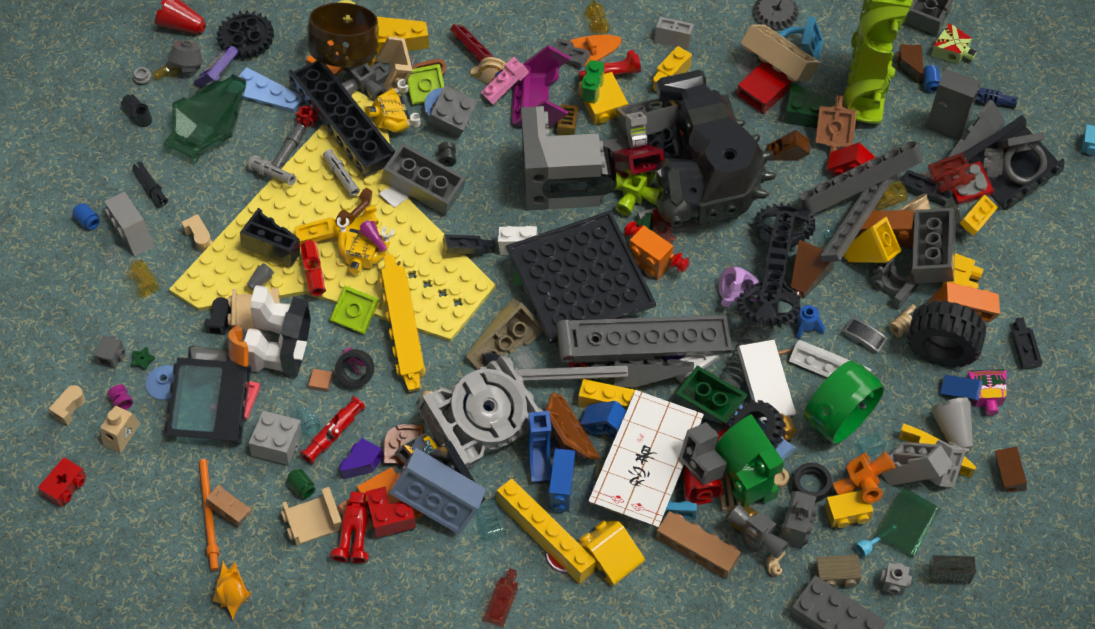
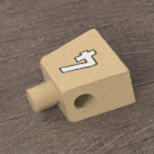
M115 406L108 412V417L100 428L103 446L121 454L141 424L140 421L131 412Z

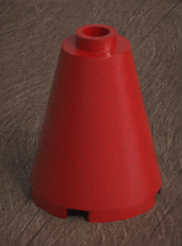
M162 0L161 4L163 6L161 10H157L155 24L160 27L196 35L204 32L206 28L205 19L181 0Z
M683 465L685 501L703 505L713 502L712 498L715 496L719 499L724 494V487L719 479L703 485Z

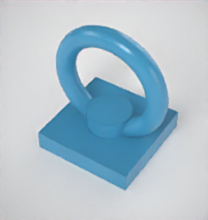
M808 17L806 28L794 26L784 29L779 33L784 38L790 34H802L801 49L819 61L823 37L815 17Z

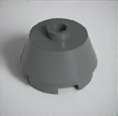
M187 40L176 41L167 56L169 66L171 68L175 66L182 68V72H195L196 68H200L203 62L199 45Z

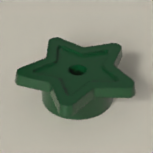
M148 347L141 351H132L134 359L131 362V366H138L146 370L151 361L156 358L149 354Z

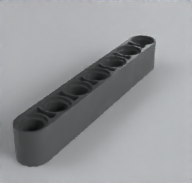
M916 141L907 142L803 192L799 199L805 211L809 210V214H815L921 163L923 156Z

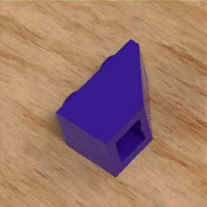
M361 438L358 443L352 446L348 458L342 460L339 466L341 477L347 479L373 473L383 458L382 448Z

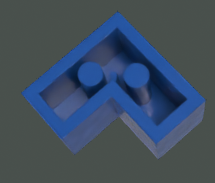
M617 401L591 404L587 406L580 425L591 435L607 434L615 440L627 411Z

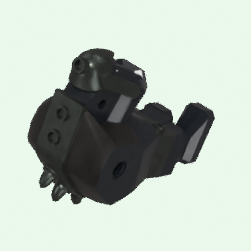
M701 70L660 78L656 82V93L660 101H674L679 106L678 125H680V130L685 135L686 145H684V149L688 156V159L665 158L657 165L656 183L661 189L662 195L660 199L656 200L662 218L666 222L671 223L672 227H679L682 222L690 220L691 217L697 218L698 222L702 224L742 215L750 208L754 200L767 198L769 193L762 190L760 185L761 183L764 184V181H771L776 177L774 172L766 171L765 168L766 162L772 158L774 153L771 150L765 152L761 150L758 144L760 135L755 134L752 136L742 127L745 121L736 118L729 95H721L717 90H710L706 84L705 74Z

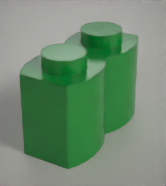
M594 60L588 62L586 75L582 80V101L590 103L598 101L600 88L604 82L603 62Z

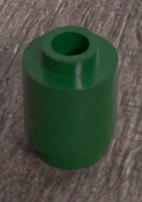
M294 469L288 474L287 483L298 497L307 499L315 492L316 488L313 481L302 469Z

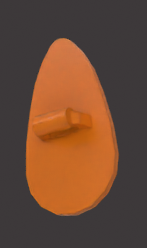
M592 35L572 39L570 42H573L574 47L589 50L591 56L584 64V66H587L590 60L599 61L611 54L619 47L622 40L619 36Z

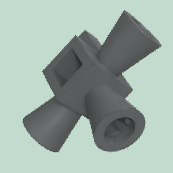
M381 62L372 67L367 63L356 67H341L351 75L352 80L341 83L351 96L357 90L362 94L368 92L374 102L378 96L387 91L379 84L387 79L390 71Z
M739 504L727 519L744 529L745 546L751 552H759L765 546L777 559L789 545V542L772 534L776 523L761 511L756 516H750Z

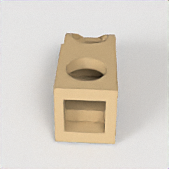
M198 214L181 222L187 236L192 234L199 251L204 252L212 244L210 234Z
M76 385L68 387L49 408L52 417L68 426L72 422L71 414L76 408L81 407L85 403L86 398L82 389Z

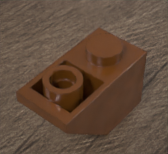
M794 130L769 143L767 151L771 150L774 153L769 161H797L809 155V139L797 130Z

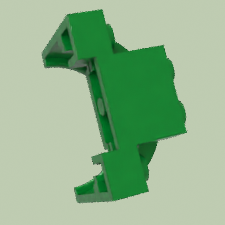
M750 414L726 431L714 449L727 463L725 472L734 484V498L737 502H741L744 507L759 499L764 505L777 498L779 489L774 483L776 474L783 471L784 461Z

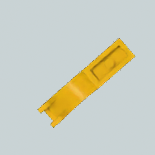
M376 205L367 207L361 216L346 227V231L349 228L360 230V225L367 220L374 221L376 225L379 224V219L375 216L377 211ZM329 217L296 226L295 234L300 239V244L308 240L316 242L335 236L338 237L340 227L336 223V219Z

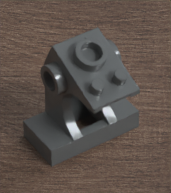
M892 258L883 265L881 263L873 269L872 272L874 274L870 280L876 289L883 290L894 298L892 307L899 310L920 283L915 284L914 275L911 278H903L896 273L897 269L893 265L894 259ZM891 280L899 286L895 288L888 284V281Z

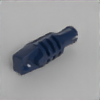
M979 87L975 102L986 105L989 100H992L996 107L1003 105L1016 108L1018 97L1004 95L1001 91Z

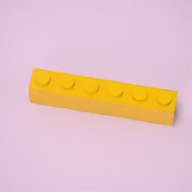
M510 479L497 490L496 503L549 553L578 584L594 573L596 560L513 479Z

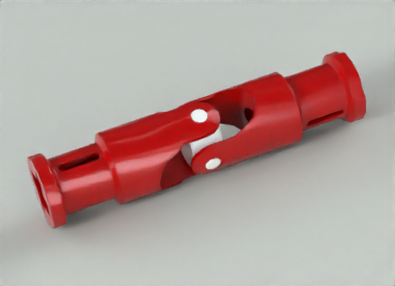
M353 396L351 402L345 408H341L332 418L331 422L326 424L311 440L312 443L305 450L300 451L302 458L313 465L315 459L333 444L343 430L351 425L355 420L354 417L360 411L365 410L364 403ZM326 434L331 435L332 438L327 440Z

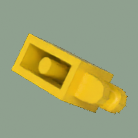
M677 46L657 67L656 75L653 77V89L656 91V82L662 77L686 73L691 67L692 54Z

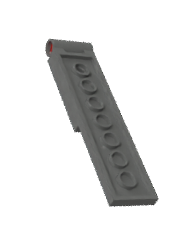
M727 315L561 320L556 323L560 359L562 362L653 360L655 356L726 354L732 352Z

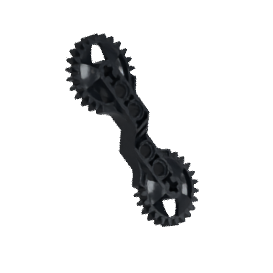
M780 203V206L773 204V207L767 205L766 209L761 208V212H757V216H755L754 228L756 233L760 234L759 237L769 244V252L764 278L760 282L750 285L749 290L744 289V292L740 293L737 299L739 316H743V320H749L748 324L756 323L755 327L763 325V329L767 326L774 329L775 325L781 328L782 324L789 326V322L794 323V319H798L801 301L798 300L799 296L795 295V291L786 285L785 276L790 249L798 245L799 240L804 242L805 239L809 240L810 236H813V232H815L816 219L813 218V214H809V210L804 211V207L797 208V204L790 206V203L786 206L783 203ZM768 217H776L773 228L764 225L763 221ZM795 219L805 222L807 227L803 230L795 231ZM750 299H759V310L746 306V302ZM781 302L792 306L789 312L778 313Z

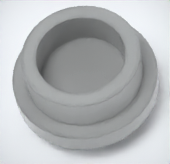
M144 67L137 68L133 74L134 81L138 84L149 82L151 79L150 71Z

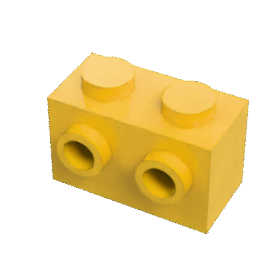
M862 490L827 497L825 503L831 528H844L857 522L858 524H864L871 520L874 512L871 503H866L863 500Z

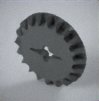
M758 0L753 10L755 19L761 25H766L774 30L792 26L799 14L798 6L792 0ZM779 7V11L777 10L773 15V10Z

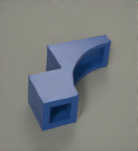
M529 412L527 417L529 433L527 449L531 483L551 482L550 412Z

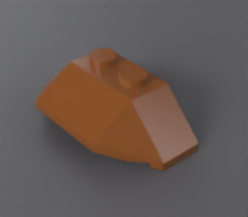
M553 392L550 395L545 411L550 412L551 437L556 439L558 449L575 451V457L597 461L601 459L564 397Z

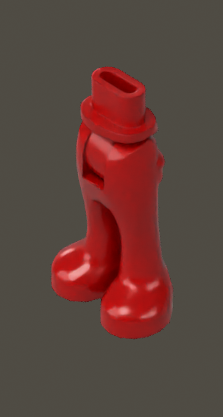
M634 50L627 51L625 60L604 63V74L610 72L613 75L641 73L638 54H635ZM586 67L585 70L578 72L580 80H583V77L586 75Z
M350 492V499L346 502L347 505L342 518L340 543L338 548L331 550L330 559L339 562H349L352 530H355L350 561L358 564L367 563L369 555L364 551L368 506L366 493Z

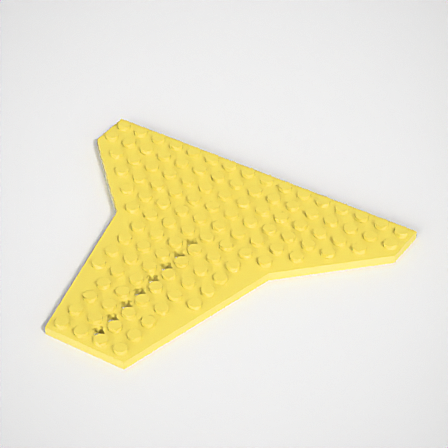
M358 91L352 95L364 112L367 106H372L374 103L371 98ZM369 117V119L377 127L374 117ZM322 125L282 167V170L296 176V182L290 186L287 183L272 178L172 285L169 291L198 311L213 309V301L218 297H224L228 300V297L232 296V289H236L237 294H253L254 291L246 283L257 266L265 263L274 272L272 279L262 285L268 287L270 293L271 288H279L280 298L310 295L301 247L299 257L292 266H288L241 248L240 231L259 207L263 214L267 217H272L276 224L280 227H285L296 236V226L329 217L336 219L341 210L351 213L361 203L359 195L364 188H368L373 192L372 202L368 207L374 205L377 207L375 216L379 219V224L376 225L379 234L382 235L381 229L384 226L387 227L386 235H389L391 229L395 231V235L389 238L390 245L387 255L393 254L397 264L405 268L419 332L451 342L494 291L496 285L465 254L446 253L442 240L444 233L408 198L395 208L379 193L386 188L389 190L390 185L382 181L383 169L364 178ZM377 127L389 142L388 130ZM332 149L336 157L344 163V168L360 189L359 194L351 197L336 174L331 172L329 164L322 156L326 150ZM335 236L316 241L326 292L316 298L337 304L343 287L346 285L380 299L373 317L387 321L386 311H389L388 305L384 304L383 294L386 292L385 287H381L379 276H382L381 269L385 268L384 259L374 264L371 269L361 267L359 274H353L348 270L350 265L345 263V257L340 253L338 237ZM415 273L416 278L412 277L409 279V274ZM429 282L432 287L424 288V283ZM439 292H446V297H439ZM455 301H461L462 306L457 305V306L455 307V306H454V305H455L454 302H455Z

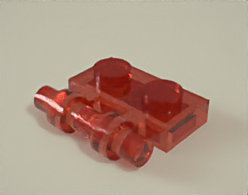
M963 153L928 165V170L934 181L937 183L943 180L944 184L938 185L940 192L954 190V187L959 185L965 186L970 181L976 180L974 173L966 174L967 171H970V165ZM956 175L960 177L955 180H951L950 178Z

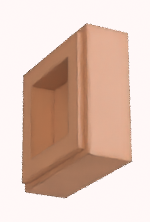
M313 369L308 385L309 389L328 392L333 373L331 371Z

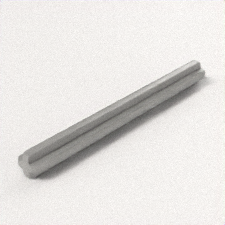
M627 366L515 370L517 374L521 375L523 381L628 377Z

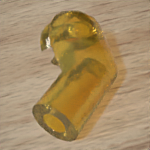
M166 64L153 72V76L157 80L164 76L175 77L179 75L180 70L179 67L171 68L169 64Z

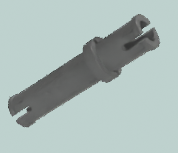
M299 123L296 124L292 133L285 138L284 145L272 161L273 166L282 169L292 151L300 144V139L306 132L305 126Z

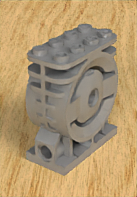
M504 355L499 357L497 361H491L487 366H482L478 370L464 376L451 391L440 388L431 394L429 392L423 395L416 407L438 445L441 446L451 441L467 468L478 463L484 453L498 451L511 442L518 441L522 436H527L529 434L527 423L529 412L542 411L535 404L533 394L525 388L521 375L517 374L514 370L512 360ZM464 389H466V391H467L468 394H469V396H468V398H467V400H466V402H465V413H466V416H465L464 410H463V400H464V396H465V394H466V392H465ZM508 394L513 402V416L511 422L514 424V428L508 421V417L511 411V404L508 397L506 396ZM483 405L490 406L492 411H486Z

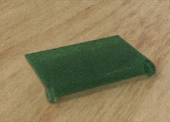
M903 487L876 536L906 552L908 557L913 558L940 508Z

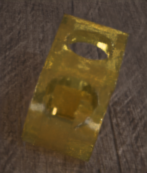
M900 180L889 185L875 206L877 211H882L889 206L907 201L908 192Z
M136 260L131 263L130 270L133 278L139 281L137 287L142 298L160 290L157 280L144 261Z

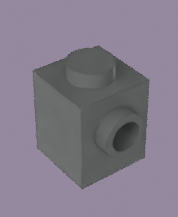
M103 336L94 357L97 364L116 369L119 361L123 360L125 356V349L120 339Z

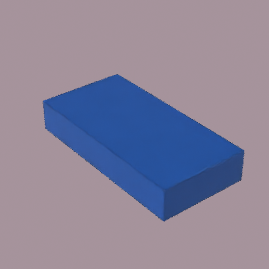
M945 375L940 394L958 398L966 397L970 400L978 401L983 381Z

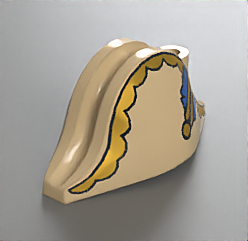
M494 57L484 58L478 66L471 69L470 75L486 84H490L506 68V63Z

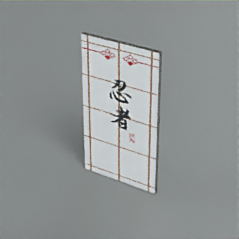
M636 390L588 503L653 526L654 528H659L684 466L679 456L688 429L700 425L704 414Z

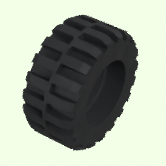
M937 300L931 303H924L915 309L909 326L907 341L913 352L919 355L921 359L928 360L929 363H936L943 367L950 366V368H956L957 366L965 367L967 364L970 365L979 359L987 328L981 316L979 317L978 313L971 311L969 307L960 306L959 303L938 302Z

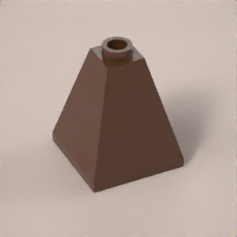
M802 240L798 242L791 289L795 291V295L799 296L798 299L805 298L834 268V262L822 261L821 254L824 251L823 249Z

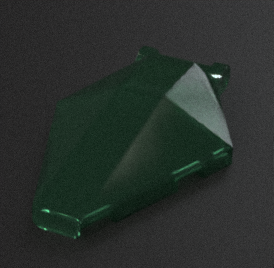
M232 74L231 77L223 81L217 80L195 91L196 95L188 99L183 97L173 102L172 133L165 140L164 147L172 148L196 162L203 151L233 137L247 85L246 81Z

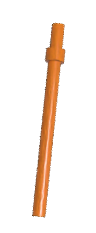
M202 459L199 461L208 542L206 553L210 561V570L218 571L217 556L219 555V547L216 545L212 508L206 505V498L211 494L207 460Z

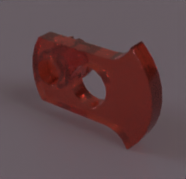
M656 208L652 210V231L671 243L676 239L672 234L671 223L666 222L659 216V210ZM659 221L666 223L667 228L663 232L657 229Z

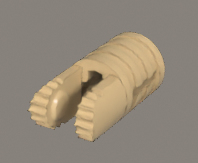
M911 304L889 324V330L896 337H902L909 330L912 319L909 313L915 310L916 306L914 304Z

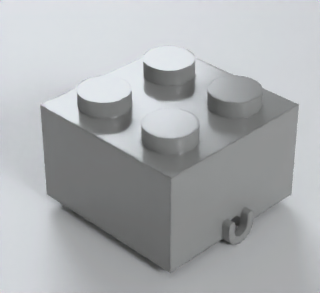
M263 411L249 441L251 456L289 465L294 452H297L299 448L298 443L302 435L301 420Z

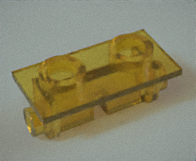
M591 0L590 4L586 7V15L589 18L594 35H597L599 32L608 33L610 26L607 18H605L603 6L600 3H595V0Z

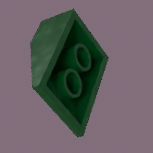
M697 365L677 391L675 404L704 414V419L727 425L748 394Z

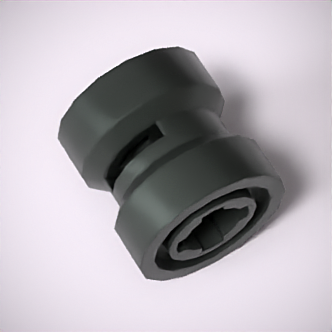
M452 142L439 144L438 162L446 167L454 166L456 164L455 144Z

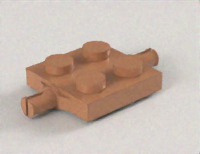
M836 95L835 106H820L816 143L830 146V152L837 150V147L853 145L857 110L842 107L844 96Z

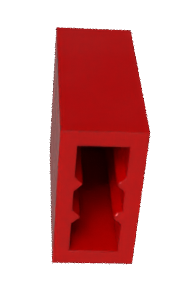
M762 62L738 84L736 94L762 114H765L790 90L792 83L786 77L787 74L774 70L772 68L773 65L769 62Z

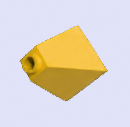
M887 217L882 218L853 240L843 255L848 262L885 263L901 252Z

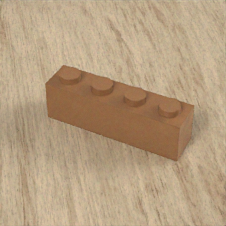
M669 511L657 529L656 538L726 579L739 561L741 552L738 551L737 547L724 543L715 534L703 531L699 525L689 523L680 514H674Z

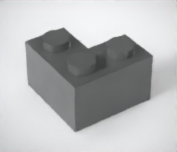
M706 422L687 430L679 459L703 485L722 478L727 465L723 458L714 450L719 435Z

